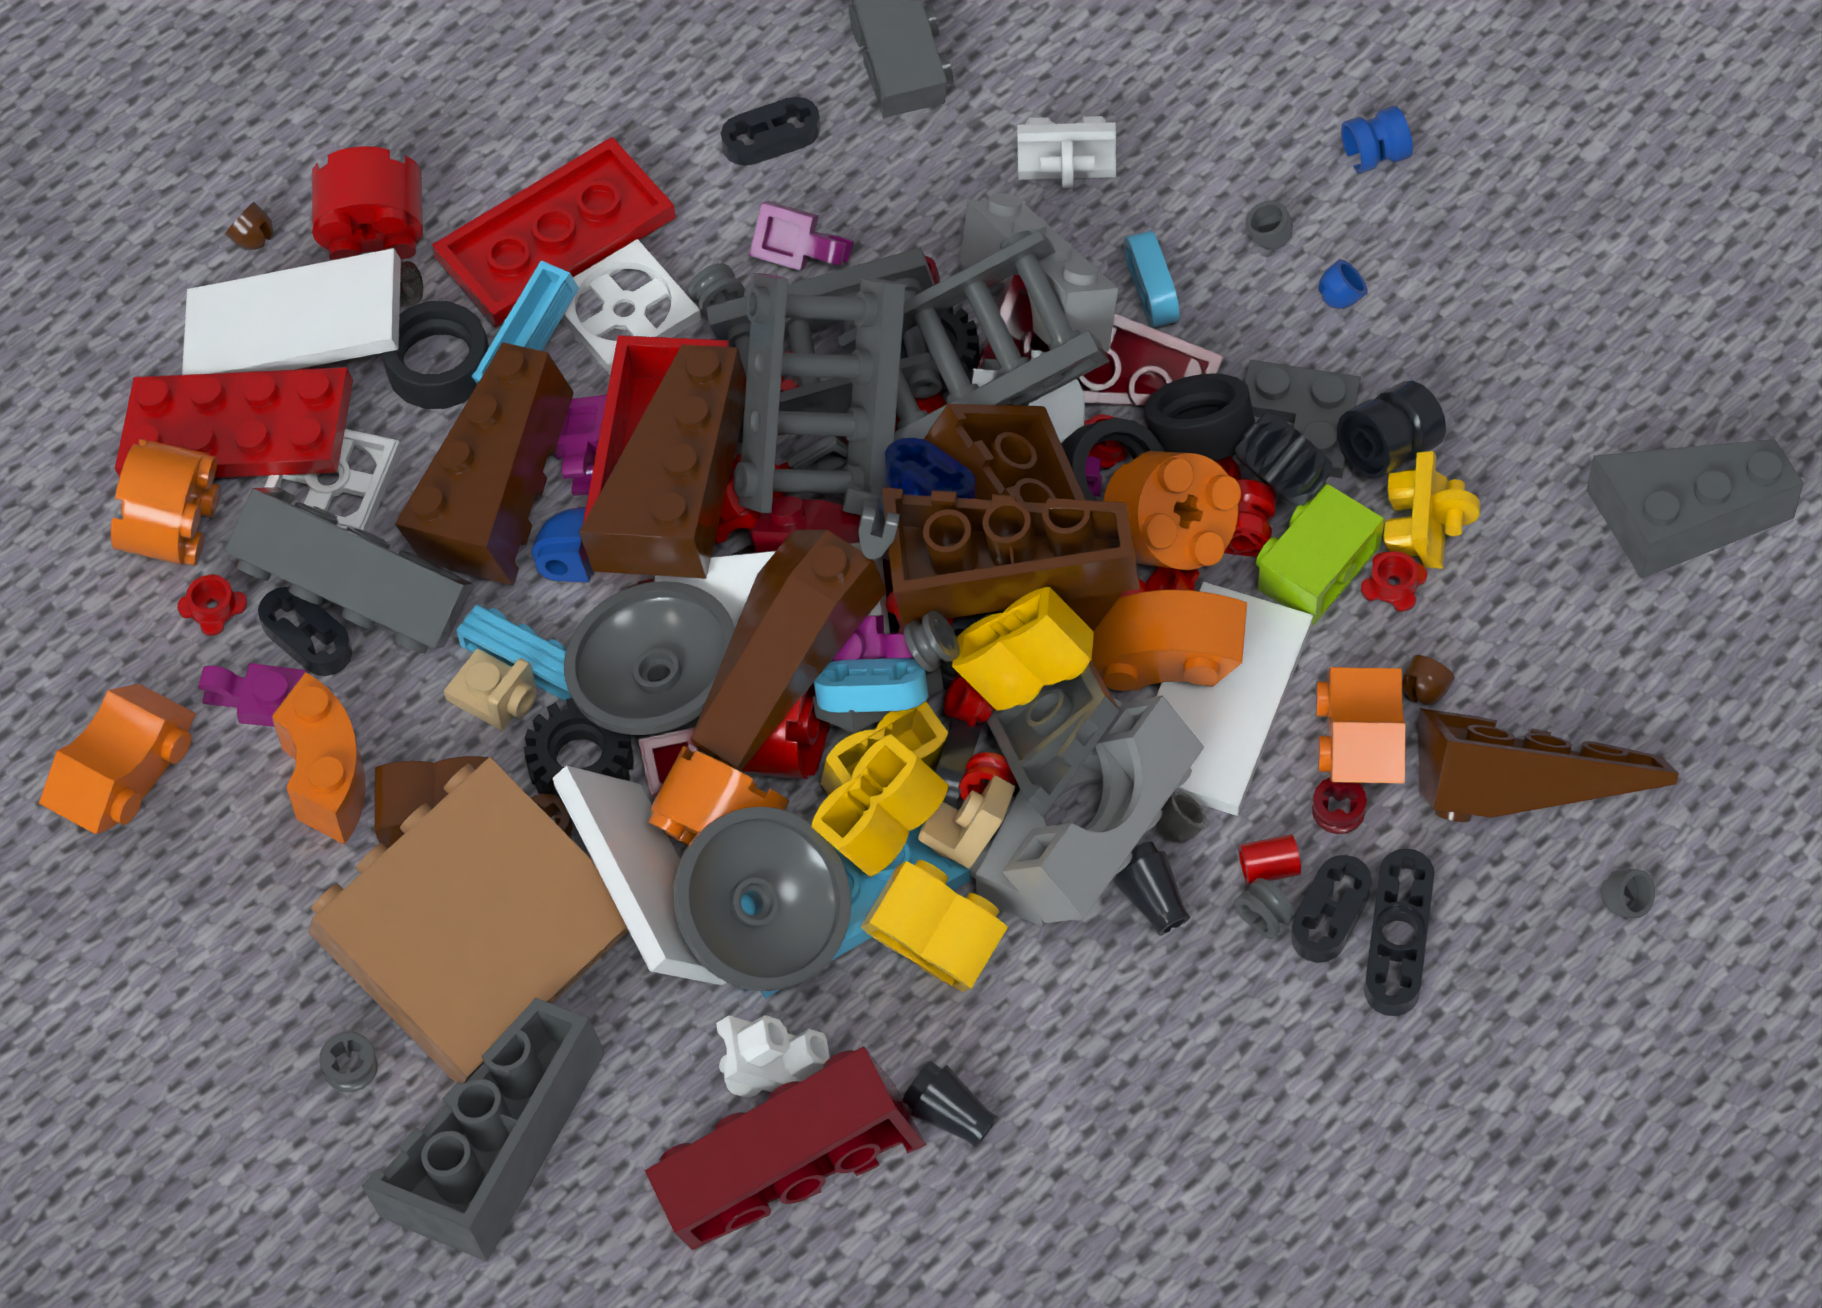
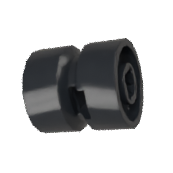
M1413 380L1403 381L1382 392L1375 399H1369L1346 411L1339 418L1337 425V440L1342 454L1354 470L1369 479L1381 478L1401 467L1405 460L1416 459L1417 453L1428 452L1436 448L1443 442L1446 433V422L1441 405L1431 391L1423 384Z

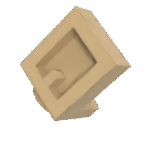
M478 648L444 689L445 699L448 702L501 731L507 727L513 717L520 719L529 712L537 693L531 663L519 658L511 667Z
M994 775L981 795L973 790L969 793L960 810L942 802L936 812L923 823L918 839L923 844L931 847L940 856L952 859L970 869L1003 822L1015 786Z

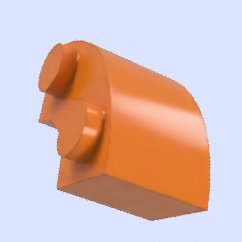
M1190 590L1150 591L1121 597L1093 631L1092 662L1106 687L1117 691H1137L1147 685L1167 681L1190 682L1196 685L1213 687L1242 664L1247 602L1224 595Z
M1330 667L1327 672V681L1316 682V717H1327L1328 736H1319L1318 772H1329L1331 782L1405 783V721L1402 705V668Z
M305 672L272 715L282 749L296 760L295 770L286 789L297 820L345 845L356 828L364 806L366 793L364 765L346 710L329 688Z
M141 684L108 690L98 712L87 728L71 744L57 750L38 804L94 834L104 832L118 823L122 825L128 824L139 811L143 798L170 763L176 764L186 755L191 744V734L188 731L196 713Z

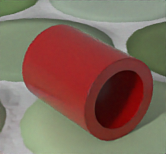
M1293 834L1238 845L1239 861L1247 886L1252 884L1257 878L1274 881L1301 875L1300 856Z

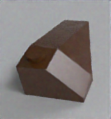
M793 530L757 573L691 737L694 744L726 765L740 772L812 685L814 680L821 674L887 593L874 560L866 558L861 550L828 530Z
M1420 708L1418 716L1419 792L1431 808L1435 810V814L1447 820L1469 822L1471 815L1492 818L1677 784L1679 773L1662 756L1594 741L1583 742L1580 752L1571 750L1572 744L1567 740L1552 736V732L1532 728L1531 733L1525 734L1523 740L1515 738L1510 732L1495 728L1497 720Z

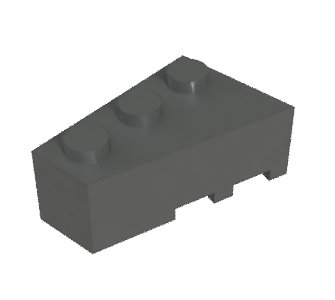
M1770 439L1593 455L1587 492L1642 579L1793 519L1804 482L1777 441Z

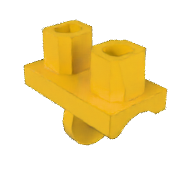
M1434 451L1419 452L1416 457L1415 469L1389 473L1387 490L1394 510L1413 509L1411 517L1392 518L1385 521L1384 542L1389 552L1398 551L1410 557L1419 556L1424 567L1443 569L1445 534L1459 536L1462 534L1463 526L1477 521L1480 516V500L1476 495L1465 491L1464 481L1459 479L1448 481L1446 476L1436 471V455Z

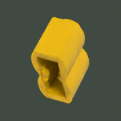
M1044 587L1024 595L1011 604L1003 613L992 614L975 622L958 635L959 656L953 660L952 667L997 711L1005 710L1016 705L1021 706L1031 702L1044 685H1052L1063 680H1072L1083 673L1092 660L1094 632L1050 587Z
M926 701L908 710L890 711L882 718L876 729L854 733L841 740L830 751L825 760L820 784L826 793L830 795L836 788L850 781L856 765L865 752L873 744L889 734L894 736L933 770L937 766L948 736L947 730Z
M889 734L881 738L865 752L856 765L851 780L836 788L823 801L813 818L811 827L871 877L884 870L899 855L907 841L909 831L922 825L936 812L946 796L949 784L918 756Z
M917 860L915 865L905 861L895 868L860 928L883 945L910 959L921 969L961 992L972 989L1008 926L997 918L1000 912L999 909L987 899L974 893H968L966 898L948 887L946 883L949 877L936 866L923 860Z

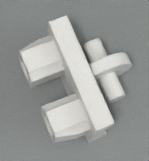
M1086 116L1077 123L1055 124L1048 117L1029 118L1026 125H1017L1018 180L1062 179V188H1073V178L1116 177L1115 122L1106 123L1102 116Z
M729 1015L716 1023L717 1032L724 1039L727 1047V1055L721 1058L719 1068L724 1073L727 1089L732 1094L750 1098L756 1096L762 1090L773 1092L776 1088L788 1082H801L822 1070L825 1062L830 1059L827 1039L824 1033L807 1029L795 1036L787 1033V1028L779 1019L766 1015L754 1022Z

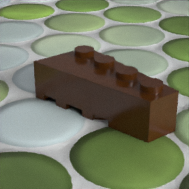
M502 342L395 522L396 527L418 557L439 567L514 586L519 571L515 563L520 545H527L533 526L528 519L535 496H542L547 481V477L543 472L548 454L555 453L574 394L548 352Z
M882 488L885 518L887 512L900 514L894 541L888 549L893 593L903 625L911 621L922 623L923 616L931 610L937 611L945 619L1006 610L1024 595L1044 587H1050L1063 601L1140 589L1133 536L1126 503L1048 498L1046 503L1017 502L1016 496L992 495V500L958 498L956 492L932 491L931 496L904 495L903 489Z

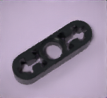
M1398 849L1391 852L1382 861L1379 872L1364 994L1368 1004L1375 1011L1387 1016H1399L1412 1010L1418 1002L1421 988L1434 883V867L1427 856L1414 849ZM1401 869L1413 870V878L1415 880L1411 886L1409 903L1397 902L1400 884L1397 877H1399ZM1403 921L1415 929L1417 936L1408 944L1396 945L1384 937L1382 929L1390 922ZM1390 960L1402 962L1399 982L1403 988L1399 989L1398 996L1386 995V988L1382 985L1387 981Z

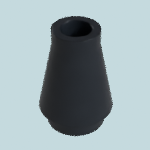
M1151 841L1135 846L1131 851L1132 859L1121 872L1116 874L1114 883L1151 922L1158 935L1161 936L1171 931V928H1177L1185 924L1190 919V916L1183 905L1166 852L1158 851Z
M932 1061L928 1062L916 1076L902 1099V1102L913 1109L911 1116L956 1135L975 1147L981 1143L998 1119L996 1115L979 1101L948 1065L940 1068Z

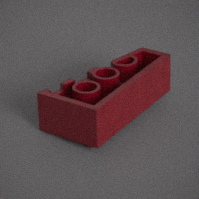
M865 1046L856 1051L847 1050L832 1056L825 1062L822 1070L801 1082L792 1081L779 1086L769 1095L768 1101L746 1113H734L723 1118L715 1125L713 1132L694 1143H683L670 1148L662 1154L657 1164L649 1167L645 1172L674 1233L693 1250L769 1216L771 1209L768 1203L780 1199L784 1204L801 1202L821 1193L826 1177L837 1172L848 1173L854 1171L857 1177L879 1167L876 1157L886 1150L902 1144L908 1154L926 1146V1143L905 1103L902 1102V1097L895 1084Z

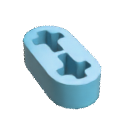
M1148 231L1124 237L1126 262L1149 327L1154 328L1179 322L1180 312L1176 290L1155 233Z
M910 658L833 661L814 680L817 705L822 710L828 712L908 710L921 705L929 697L925 669L915 659Z

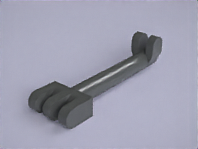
M848 481L843 500V511L861 515L858 528L861 551L868 559H878L894 541L900 514L887 512L885 518L882 489L871 487L870 491L866 492L860 490V484Z

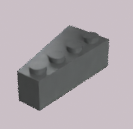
M279 487L252 488L224 551L239 558L236 566L238 569L265 581L269 580L271 574L292 583L289 588L290 593L313 604L321 605L323 598L343 606L344 609L341 616L362 627L373 629L377 622L397 631L393 640L416 652L425 654L428 646L438 649L446 645L473 583L410 552L400 550L399 554L389 550L390 544L368 531L348 526L347 530L337 526L339 520L336 519V515L319 507H311L300 502H296L293 506L291 503L295 495Z
M535 998L482 1055L484 1063L466 1083L461 1084L458 1081L442 1098L445 1104L443 1108L421 1131L415 1128L399 1145L401 1153L383 1172L377 1169L362 1185L378 1215L412 1232L488 1261L605 1054L589 1017Z

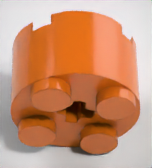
M139 439V445L133 444L124 462L115 495L116 500L122 501L121 514L123 519L112 517L111 544L113 549L176 564L196 566L205 539L204 533L197 532L202 516L214 517L220 498V485L213 483L217 458L209 456L208 453L145 439Z
M1149 451L1139 454L1141 456L1129 464L1124 463L1114 472L1107 485L1103 501L1127 504L1137 564L1193 570L1215 565L1222 559L1224 551L1229 545L1236 529L1241 490L1236 479L1228 476L1218 463L1200 454Z
M683 746L650 808L652 815L648 822L663 830L664 834L688 846L705 826L723 815L750 807H770L785 811L790 801L770 788L767 793L756 788L757 784L753 782V778L696 750L693 752L688 747Z

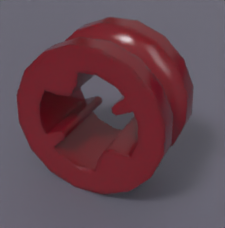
M1330 777L1321 781L1313 795L1312 813L1314 820L1319 827L1334 834H1346L1356 830L1363 822L1366 813V792L1360 783L1331 782ZM1332 796L1339 802L1349 798L1351 800L1349 813L1346 814L1340 808L1333 812L1328 811L1329 797Z

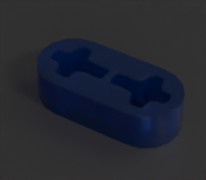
M902 438L894 441L887 447L885 451L886 482L892 488L903 489L904 495L931 496L932 491L956 492L958 498L976 499V480L974 474L932 443L919 438Z

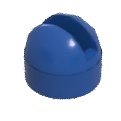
M1342 259L1336 261L1324 272L1318 285L1319 292L1322 294V300L1328 306L1338 309H1345L1354 305L1368 292L1366 283L1360 273L1350 263Z

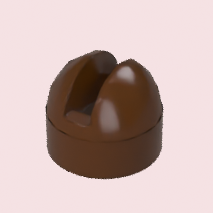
M252 202L228 228L225 235L245 250H257L265 245V239L270 240L272 238L273 225L266 212L255 202Z
M1414 655L1404 672L1402 685L1408 699L1415 703L1419 701L1424 705H1432L1446 695L1455 676L1440 662L1427 656Z

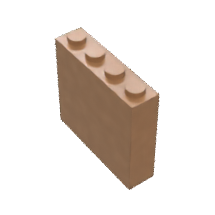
M491 757L484 761L476 770L470 764L461 768L443 788L448 795L433 809L426 803L418 807L400 826L404 835L390 848L387 849L383 843H380L366 854L355 868L360 875L343 889L336 883L325 891L311 907V910L316 915L312 917L308 932L454 1082L457 1083L459 1081L461 1084L466 1083L484 1063L482 1055L535 998L552 1004L629 932L595 863Z

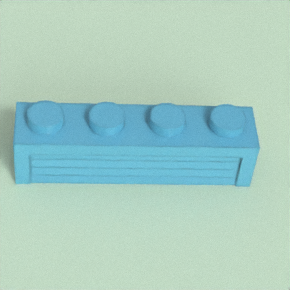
M540 261L482 358L477 370L472 375L477 384L502 342L543 351L579 290V286L570 272Z
M478 604L474 606L470 614L467 615L463 623L457 628L456 631L461 647L472 653L478 648L511 667L519 658H522L531 663L537 687L565 702L566 699L572 698L564 676L566 648L554 639L547 641L537 636L535 631L529 626L522 623L516 625L508 621L497 609L489 608L487 610Z

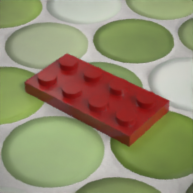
M610 137L433 243L432 248L436 260L496 328L505 322L540 261L570 272L572 277H575L633 241L644 238L675 219V207L617 141Z
M347 367L133 377L115 470L120 477L129 450L133 444L139 445V439H145L208 453L209 456L216 457L217 467L214 478L337 473L353 379Z

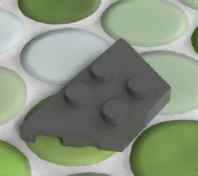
M1091 660L1087 668L1078 677L1072 680H1063L1052 685H1044L1039 694L1025 705H1016L1000 711L994 708L987 722L1026 801L1043 816L1062 793L1120 710Z

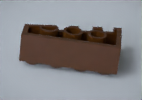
M681 345L579 531L593 572L707 578L745 411L747 378L737 347Z
M947 404L918 447L948 492H956L962 498L992 500V495L1016 496L1017 502L1046 503L1048 498L1085 500L1045 406ZM1123 592L1066 600L1064 602L1094 631Z

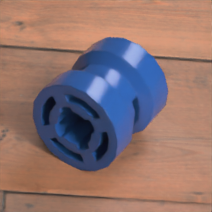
M1397 106L1379 110L1374 118L1365 120L1362 117H1356L1344 121L1341 125L1342 142L1347 156L1360 153L1361 163L1353 165L1355 171L1359 174L1375 169L1380 161L1388 159L1391 162H1398L1412 156L1413 143L1410 129L1405 116Z

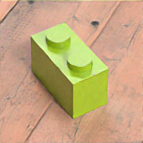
M1326 484L1313 500L1310 499L1304 506L1298 505L1291 517L1290 527L1280 539L1276 537L1270 538L1261 549L1256 560V566L1259 567L1258 590L1285 607L1314 615L1313 625H1315L1381 547L1384 518L1331 485Z

